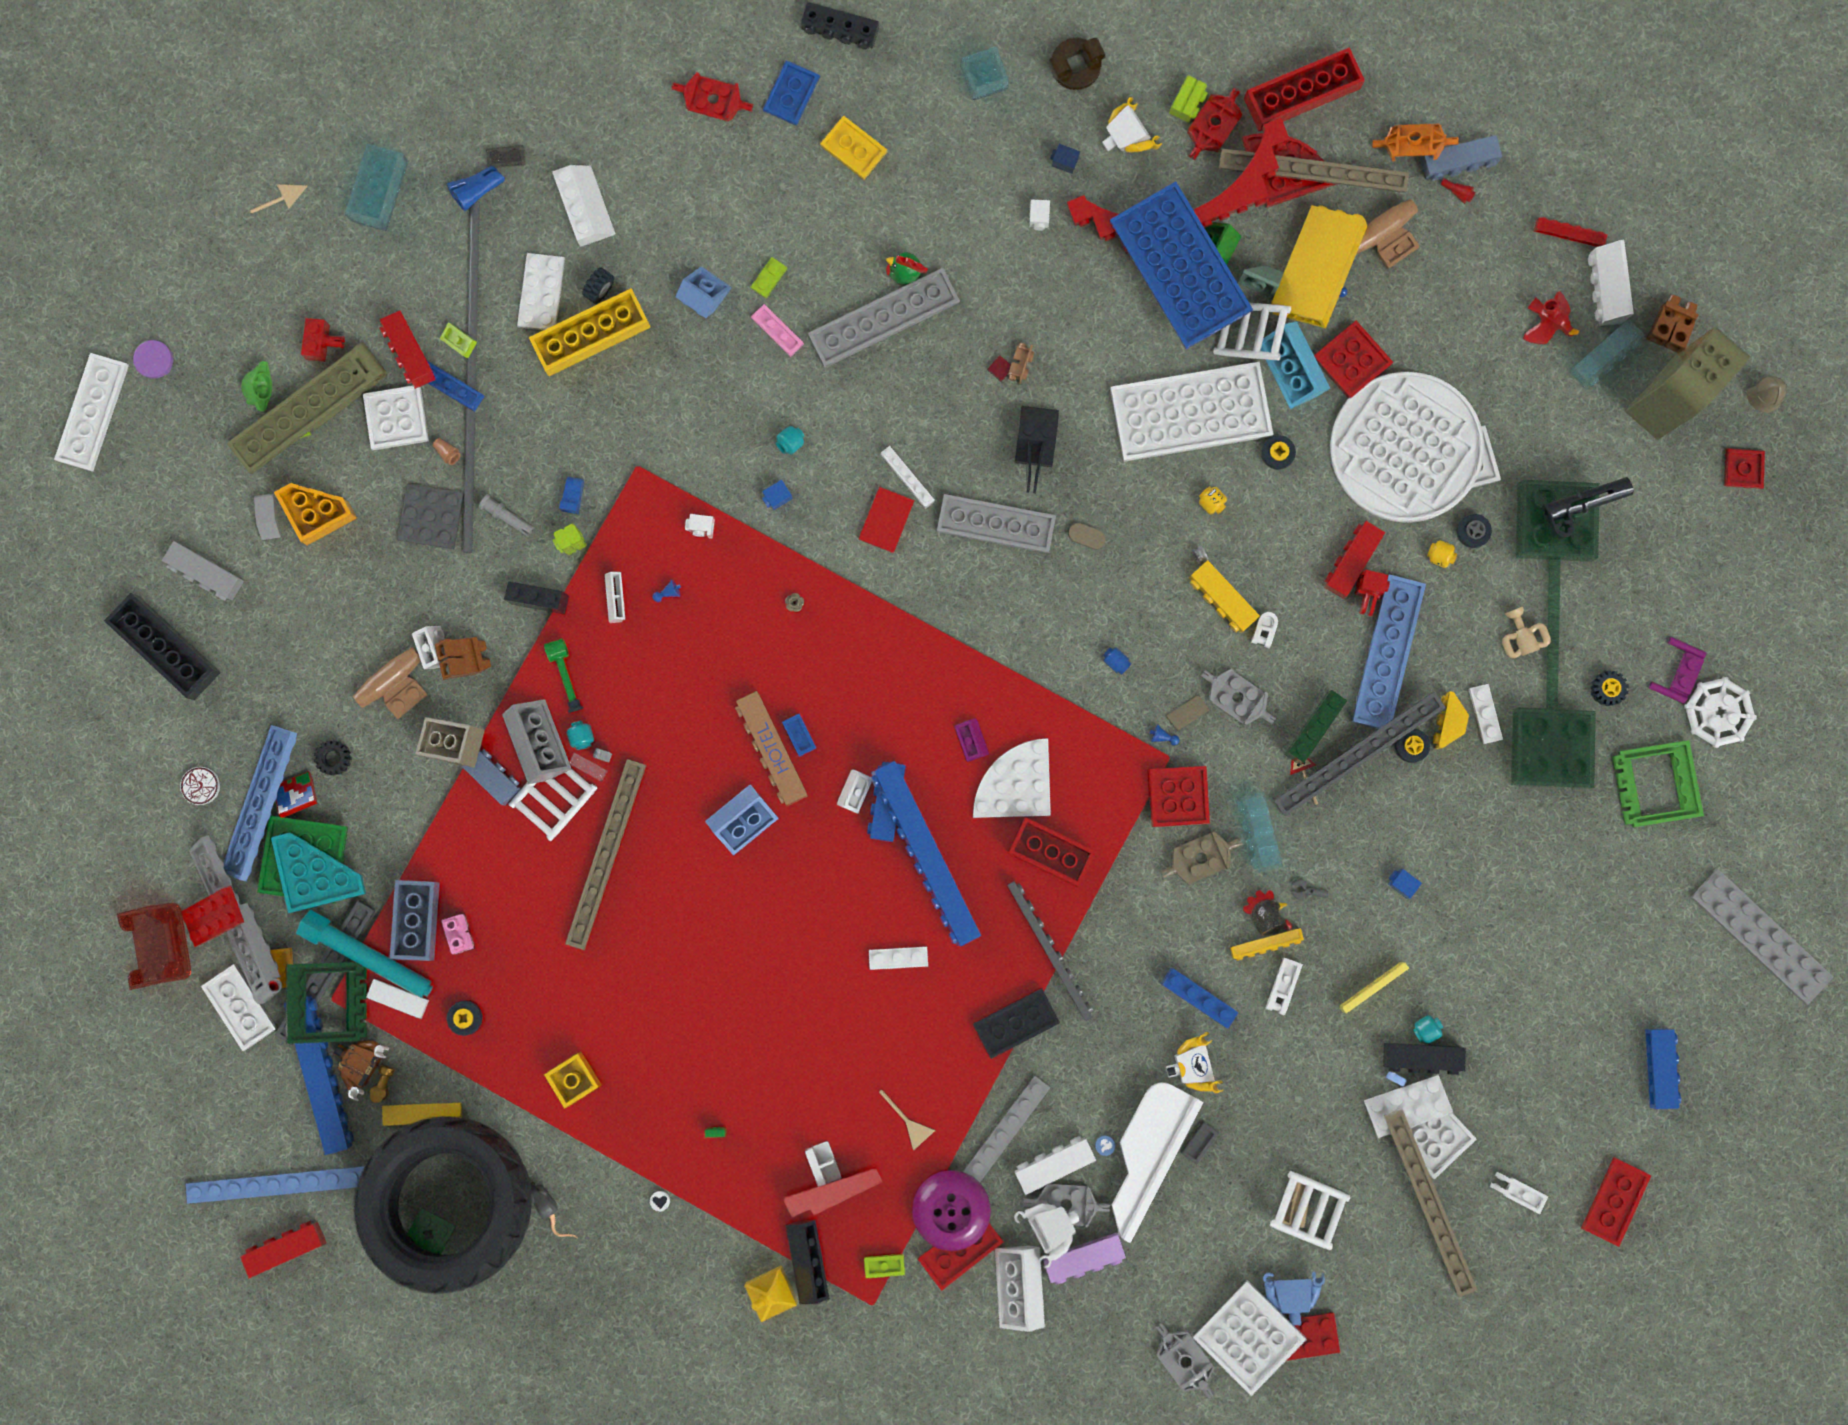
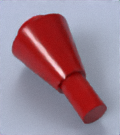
M1445 178L1441 183V186L1451 190L1464 204L1467 201L1471 202L1476 192L1473 191L1474 187L1453 183Z

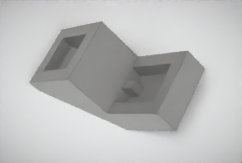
M274 493L255 496L256 525L261 540L280 538L281 530L277 521L279 511Z

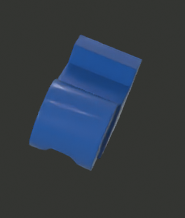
M567 477L565 491L559 506L562 512L579 515L584 479Z

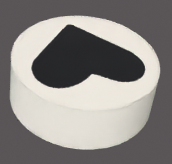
M657 1191L651 1196L650 1205L654 1210L664 1211L668 1208L670 1197L666 1192Z

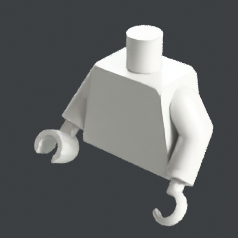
M1042 1203L1025 1210V1213L1018 1211L1015 1214L1014 1218L1017 1223H1020L1017 1219L1019 1214L1024 1219H1029L1028 1221L1045 1253L1050 1254L1043 1255L1040 1258V1261L1043 1258L1049 1260V1264L1044 1266V1268H1048L1052 1260H1057L1068 1251L1073 1241L1072 1235L1076 1232L1073 1224L1079 1222L1078 1214L1075 1211L1067 1214L1063 1207L1057 1208L1055 1205Z

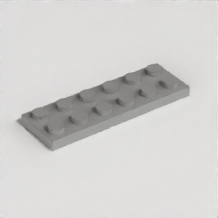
M944 494L937 532L1049 554L1056 515Z

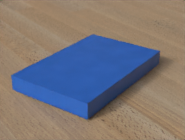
M786 60L763 111L797 126L820 75Z

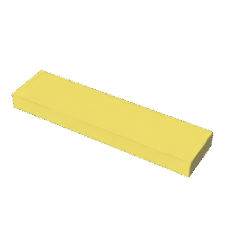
M1399 962L1342 1003L1339 1008L1343 1013L1347 1014L1408 970L1409 967L1406 963Z

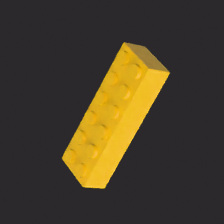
M632 288L529 337L545 372L548 376H551L651 327Z

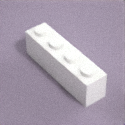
M1075 1137L1070 1140L1071 1144L1065 1147L1059 1145L1053 1148V1153L1047 1156L1043 1153L1034 1158L1035 1161L1030 1164L1024 1162L1018 1165V1170L1015 1171V1174L1025 1195L1096 1161L1086 1138Z

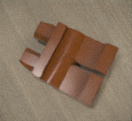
M1672 294L1661 306L1646 339L1661 346L1665 343V348L1679 353L1686 348L1695 321L1699 315L1696 313L1698 305L1687 302L1683 308L1679 306L1681 298Z
M477 637L456 640L443 639L434 644L438 661H443L439 663L443 680L476 675L491 667L490 659L482 658L481 652L486 651V643L484 640H478ZM442 647H444L445 655L442 653ZM447 665H448L449 671H450L449 674H448L447 671H446Z

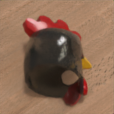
M1258 890L1255 894L1256 898L1252 896L1247 898L1249 905L1243 907V912L1251 915L1253 924L1261 936L1271 935L1283 928L1287 931L1292 929V923L1288 919L1283 918L1278 912L1287 906V903L1277 902L1274 899L1273 891L1269 890L1264 894L1261 890Z

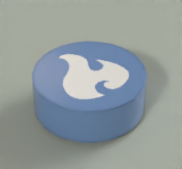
M1103 1135L1096 1140L1095 1148L1099 1154L1108 1156L1114 1152L1115 1142L1111 1137Z

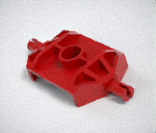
M698 72L686 85L675 82L672 85V90L683 92L688 111L729 122L741 109L752 112L754 104L741 100L738 83L732 85L700 76ZM716 95L719 99L716 103H710L708 101L709 96Z
M1233 88L1227 97L1218 94L1209 97L1187 131L1195 144L1194 149L1189 154L1190 158L1196 160L1202 150L1219 152L1242 117L1240 108L1234 103L1240 94L1239 90ZM1212 118H1218L1220 120V124L1215 126L1211 123L1210 120Z

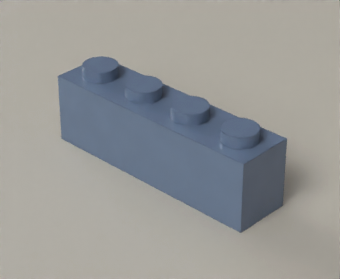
M1495 135L1445 147L1437 160H1434L1433 155L1421 156L1420 161L1425 179L1432 178V181H1436L1447 174L1456 176L1464 170H1468V172L1476 171L1480 166L1486 165V168L1493 167L1501 159L1502 153L1497 136Z
M485 749L479 750L475 768L462 767L501 805L506 806L521 790L518 786L519 781L512 775L508 777L504 773L506 769L497 762L495 764L490 759L492 756Z

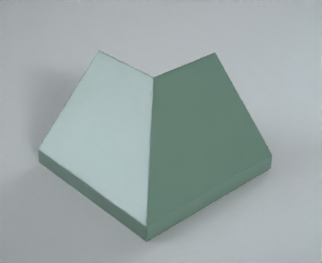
M1269 266L1244 269L1238 284L1273 298L1280 285L1283 272Z

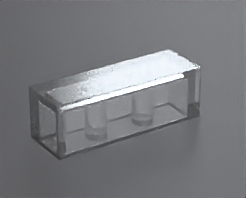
M574 753L569 762L574 767L600 781L604 779L607 770Z

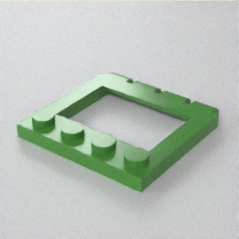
M1689 740L1619 751L1618 756H1612L1614 770L1622 769V773L1615 774L1618 789H1626L1625 792H1619L1621 807H1629L1628 811H1622L1625 825L1632 824L1633 827L1704 816ZM1670 753L1681 810L1642 816L1631 759Z

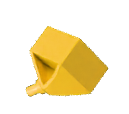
M782 1265L747 1281L744 1285L752 1302L751 1307L756 1311L760 1322L796 1306L798 1303Z

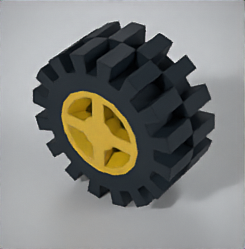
M1617 671L1600 673L1591 682L1593 683L1590 686V689L1593 691L1591 695H1594V700L1599 701L1601 705L1613 706L1619 704L1622 700H1625V695L1629 692L1626 690L1629 688V684L1625 683L1627 679H1623V675L1621 673L1617 674Z

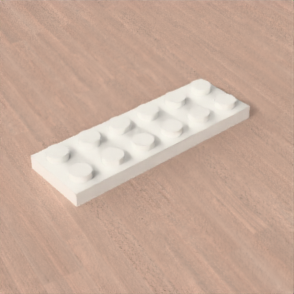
M90 353L54 458L55 461L93 472L129 367L127 363Z

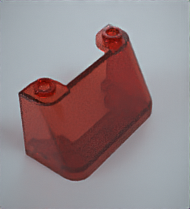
M178 904L149 905L117 913L120 928L123 931H132L137 957L138 969L131 971L128 975L129 990L180 981L190 977L191 964L183 916Z

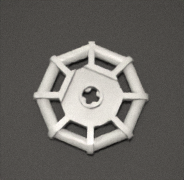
M1728 677L1704 683L1699 682L1688 703L1684 705L1692 735L1699 736L1712 744L1714 748L1744 741L1750 726L1757 719L1751 703L1750 691L1728 680ZM1720 687V693L1710 695L1707 691L1708 689ZM1726 688L1735 692L1739 696L1734 698L1732 695H1728L1726 693ZM1703 694L1705 696L1704 702L1700 707L1696 706L1700 696ZM1740 700L1743 701L1746 714H1741L1738 704ZM1718 707L1725 711L1722 718L1715 713V711H1718ZM1695 711L1700 713L1702 723L1699 725ZM1740 718L1745 719L1741 728L1737 731L1735 728L1736 724L1739 723ZM1706 726L1712 729L1714 737L1702 730V728ZM1730 730L1733 734L1720 738V732Z

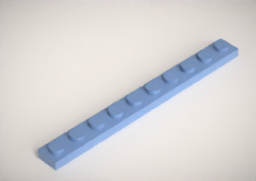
M365 1166L187 1183V1204L355 1188Z

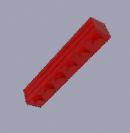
M1539 217L1534 228V232L1594 247L1605 245L1608 234H1604L1602 231L1596 232L1590 228L1584 229L1581 226H1572L1569 223H1560L1557 220H1548L1545 217Z

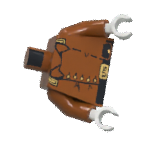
M360 1040L358 1043L351 1044L348 1049L341 1044L336 1047L333 1054L342 1059L337 1068L340 1070V1076L349 1091L351 1099L358 1101L357 1094H364V1091L359 1089V1087L363 1088L367 1085L382 1058H386L383 1051L389 1050V1047L382 1046L374 1040Z

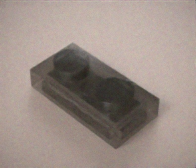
M523 145L486 149L488 167L502 168L526 165Z

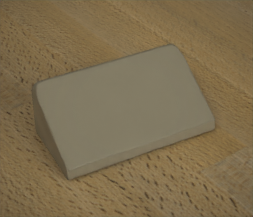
M1197 695L1168 714L1167 718L1177 732L1210 709Z

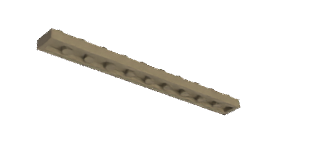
M1221 149L1219 169L1244 172L1255 153ZM1275 155L1279 165V170L1275 176L1402 193L1407 192L1409 172Z
M628 759L626 761L565 943L566 945L582 950L586 948L646 769L644 764Z
M1401 1108L1384 1115L1457 1295L1461 1297L1477 1291L1403 1109Z

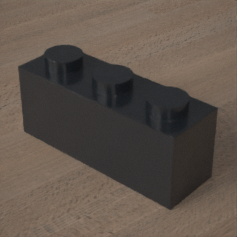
M508 581L504 600L511 605L565 614L569 596L560 590Z

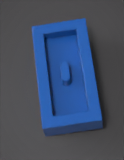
M800 714L782 722L799 757L817 749Z

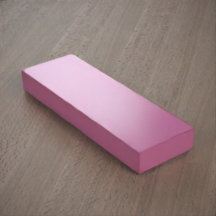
M765 304L751 316L790 357L804 345Z

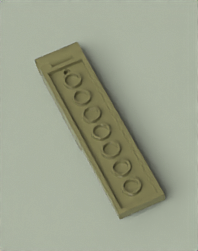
M360 343L229 441L227 445L252 475L310 430L318 429L378 384V381L382 380L387 375V372L365 343Z

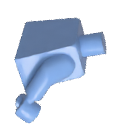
M1313 1272V1282L1312 1279L1272 1281L1266 1278L1269 1276L1273 1277V1273H1266L1263 1276L1266 1299L1281 1314L1288 1313L1289 1321L1292 1325H1301L1300 1313L1310 1312V1309L1314 1307L1320 1295L1321 1286L1325 1282L1324 1273H1322L1320 1278H1316V1272Z

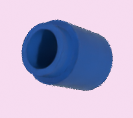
M1110 647L1103 654L1105 657L1103 661L1121 675L1132 664L1128 661L1129 658L1117 647L1114 649Z

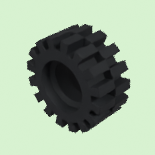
M329 740L326 743H321V747L316 748L318 751L314 753V756H316L314 763L317 764L316 768L320 769V772L336 776L347 771L348 766L350 767V760H352L351 752L343 743ZM331 751H337L340 755V760L336 765L331 766L327 763L326 756Z

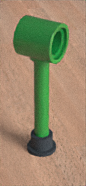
M561 638L544 644L548 660L550 662L556 661L569 699L568 706L570 710L568 712L571 713L583 709L579 699H576L564 662V658L569 656L564 639Z

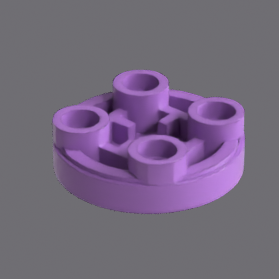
M149 340L137 347L133 362L137 371L143 376L156 379L170 373L173 365V355L169 347L157 340Z

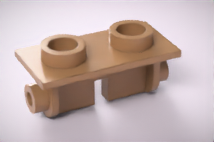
M1023 343L1016 347L1013 359L1020 362L1019 364L1012 362L1008 372L1009 380L1016 381V379H1019V384H1021L1022 379L1026 380L1029 372L1026 366L1028 362L1032 363L1035 353L1032 351V344L1030 349L1026 348L1027 345Z

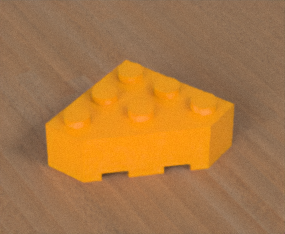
M293 483L274 492L300 542L305 545H309L357 519L350 503L343 497L330 495Z

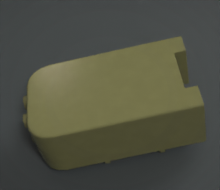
M1714 327L1675 355L1625 412L1658 440L1706 408L1745 365L1750 356L1717 327Z

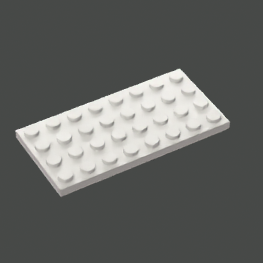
M1260 362L1110 387L1123 462L1273 436Z

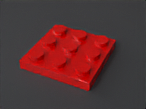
M1357 320L1314 355L1318 365L1347 398H1352L1393 364L1390 357Z
M1207 766L1148 769L1152 827L1210 824Z

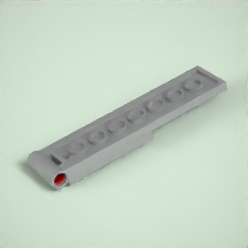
M209 835L201 837L189 852L210 896L224 887L231 886L232 882L225 873L222 859L216 853L215 843L210 839ZM234 893L244 923L227 931L226 935L252 990L254 1001L258 1004H264L282 988L280 980L277 979L280 977L278 965L271 957L270 947L262 937V930L254 919L253 910L249 908L248 903L240 905L239 897Z

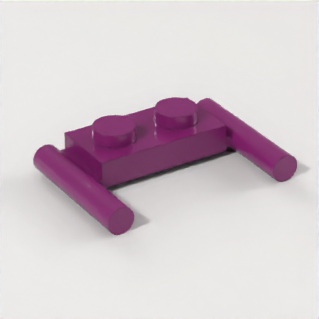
M1670 637L1668 644L1685 651L1670 688L1668 689L1651 682L1649 689L1685 704L1699 675L1707 652Z

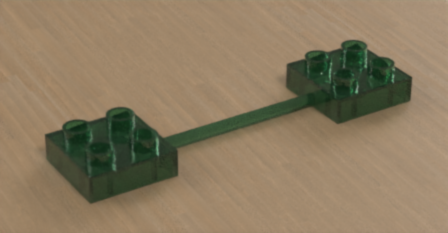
M1523 479L1517 484L1516 558L1549 560L1548 632L1551 637V643L1547 646L1546 709L1522 707L1513 709L1511 786L1573 789L1594 788L1596 711L1558 709L1561 561L1593 562L1598 559L1599 507L1590 509L1585 514L1581 512L1572 515L1574 532L1563 540H1557L1550 534L1542 506L1574 495L1578 490L1583 492L1600 486V483ZM1599 495L1573 503L1571 506L1599 498ZM1564 518L1554 521L1555 524L1563 523ZM1559 527V530L1565 531V527Z

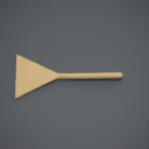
M880 1090V1094L906 1122L913 1150L916 1149L935 1130L909 1120L884 1091Z

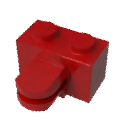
M1367 569L1360 574L1354 592L1356 595L1363 596L1360 614L1364 615L1367 610V616L1373 615L1376 601L1389 589L1390 581H1387L1389 575Z

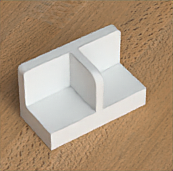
M828 1141L805 1150L818 1187L841 1178Z

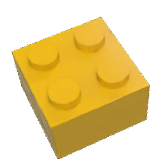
M582 1052L577 1053L544 1074L564 1108L602 1085Z

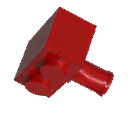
M305 318L301 355L309 361L326 362L327 347L344 348L345 344L342 343H345V337L329 335L330 325L323 319Z

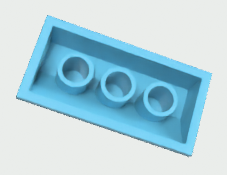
M1298 323L1285 324L1279 348L1280 360H1266L1290 409L1326 392L1330 389V386ZM1275 331L1263 338L1261 351L1271 352Z

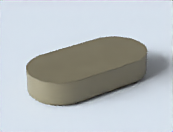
M1081 523L1073 524L1068 532L1069 538L1073 542L1094 550L1102 548L1106 541L1103 532Z

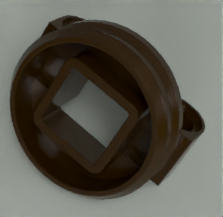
M1097 37L1089 40L1069 38L1056 47L1052 57L1049 59L1048 65L1053 77L1061 86L1070 90H1082L1091 86L1097 80L1101 71L1102 60L1105 59L1106 54ZM1081 54L1088 68L1072 75V69L1067 59Z

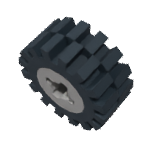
M602 267L594 271V274H591L590 279L586 281L587 284L583 287L582 295L594 304L600 303L605 298V295L608 294V291L611 290L615 276Z

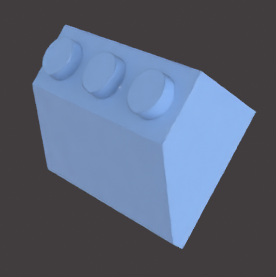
M750 784L705 822L728 850L735 855L779 818Z

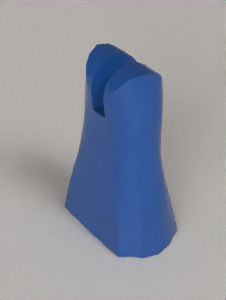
M490 166L471 177L449 182L447 187L454 200L465 212L484 194L502 184L505 178L496 167Z

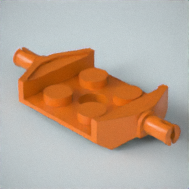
M1439 123L1394 125L1391 127L1385 140H1373V148H1387L1392 162L1395 161V157L1433 155L1434 160H1437L1444 146L1458 145L1459 137L1447 138ZM1414 136L1420 137L1418 140H1411Z

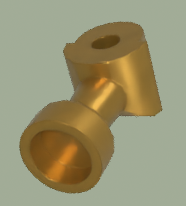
M380 1065L378 1073L381 1074L377 1086H374L369 1091L371 1092L370 1099L372 1102H382L389 1096L387 1083L388 1078L394 1075V1068Z

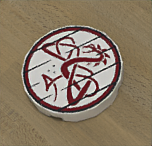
M206 767L192 768L184 774L181 780V793L189 803L195 805L208 804L218 796L220 791L219 778L214 771Z

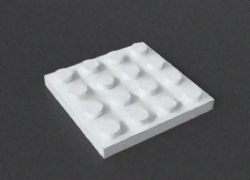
M1248 1280L1193 1336L1251 1396L1306 1340V1337Z

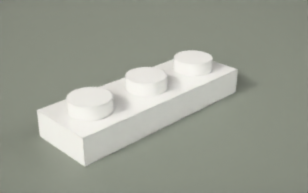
M1489 684L1469 688L1483 744L1503 740Z
M927 947L869 950L870 970L928 966Z

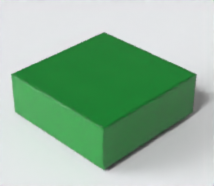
M710 1127L705 1130V1137H725L727 1135L725 1127Z

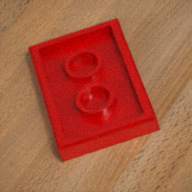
M879 487L858 540L894 554L915 500Z

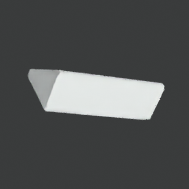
M852 769L837 805L858 814L871 785V777Z

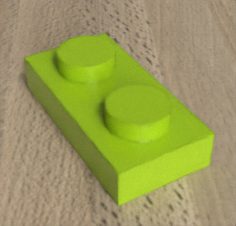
M771 257L751 285V289L767 299L788 268Z
M449 322L439 338L466 358H469L477 344L476 340Z
M904 1254L864 1257L866 1278L905 1275Z

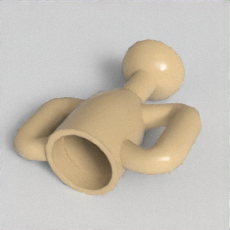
M1523 607L1505 613L1508 618L1514 619L1518 629L1516 633L1505 635L1502 639V645L1509 658L1527 655L1540 650V648L1547 647L1551 643V637L1544 624L1537 623L1530 628H1525L1521 618L1524 611ZM1537 629L1540 631L1543 642H1537L1533 634ZM1510 639L1517 641L1519 649L1515 653L1510 644Z

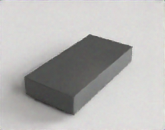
M1203 1121L1180 1153L1197 1165L1219 1135V1132Z

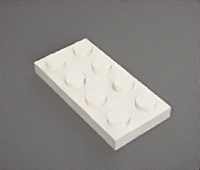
M527 253L517 323L518 328L545 330L557 324L565 265L564 257Z
M233 964L201 986L242 1051H246L278 1029L264 1006L254 1001L252 990L236 964Z
M1439 1075L1364 1100L1378 1139L1391 1134L1384 1115L1401 1108L1404 1111L1410 1128L1453 1113Z

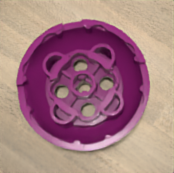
M957 1170L941 1171L930 1176L921 1184L913 1200L912 1214L916 1229L925 1241L938 1249L957 1251L973 1245L982 1237L990 1221L991 1206L986 1190L973 1176ZM952 1193L955 1195L956 1198L953 1202L947 1200L948 1194ZM964 1207H967L970 1210V1213L967 1216H964L961 1213V1210ZM936 1208L942 1210V1214L938 1217L933 1213ZM954 1209L955 1214L949 1215L948 1210ZM950 1222H954L956 1224L955 1230H950L948 1228V1224Z

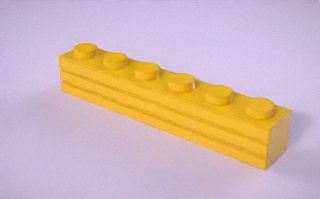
M1297 928L1229 948L1232 958L1239 961L1245 956H1248V958L1253 957L1255 953L1264 954L1267 953L1266 950H1278L1280 946L1285 948L1289 947L1291 943H1294V945L1300 944L1304 938L1301 928Z

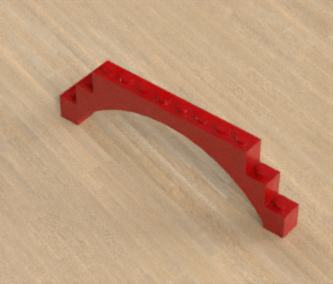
M1282 118L1263 125L1262 130L1264 134L1253 159L1237 180L1211 201L1193 209L1204 228L1212 225L1214 220L1219 219V221L1230 218L1232 213H1244L1248 211L1250 206L1255 205V207L1266 204L1269 194L1262 177L1268 179L1276 175L1279 165L1273 149L1275 148L1276 151L1283 149L1289 142V136ZM1085 195L1067 202L1075 226L1083 227L1090 224V220H1093L1100 240L1105 239V241H1109L1116 237L1117 233L1112 227L1110 219L1119 215L1118 213L1093 204L1086 200ZM1122 243L1125 254H1129Z

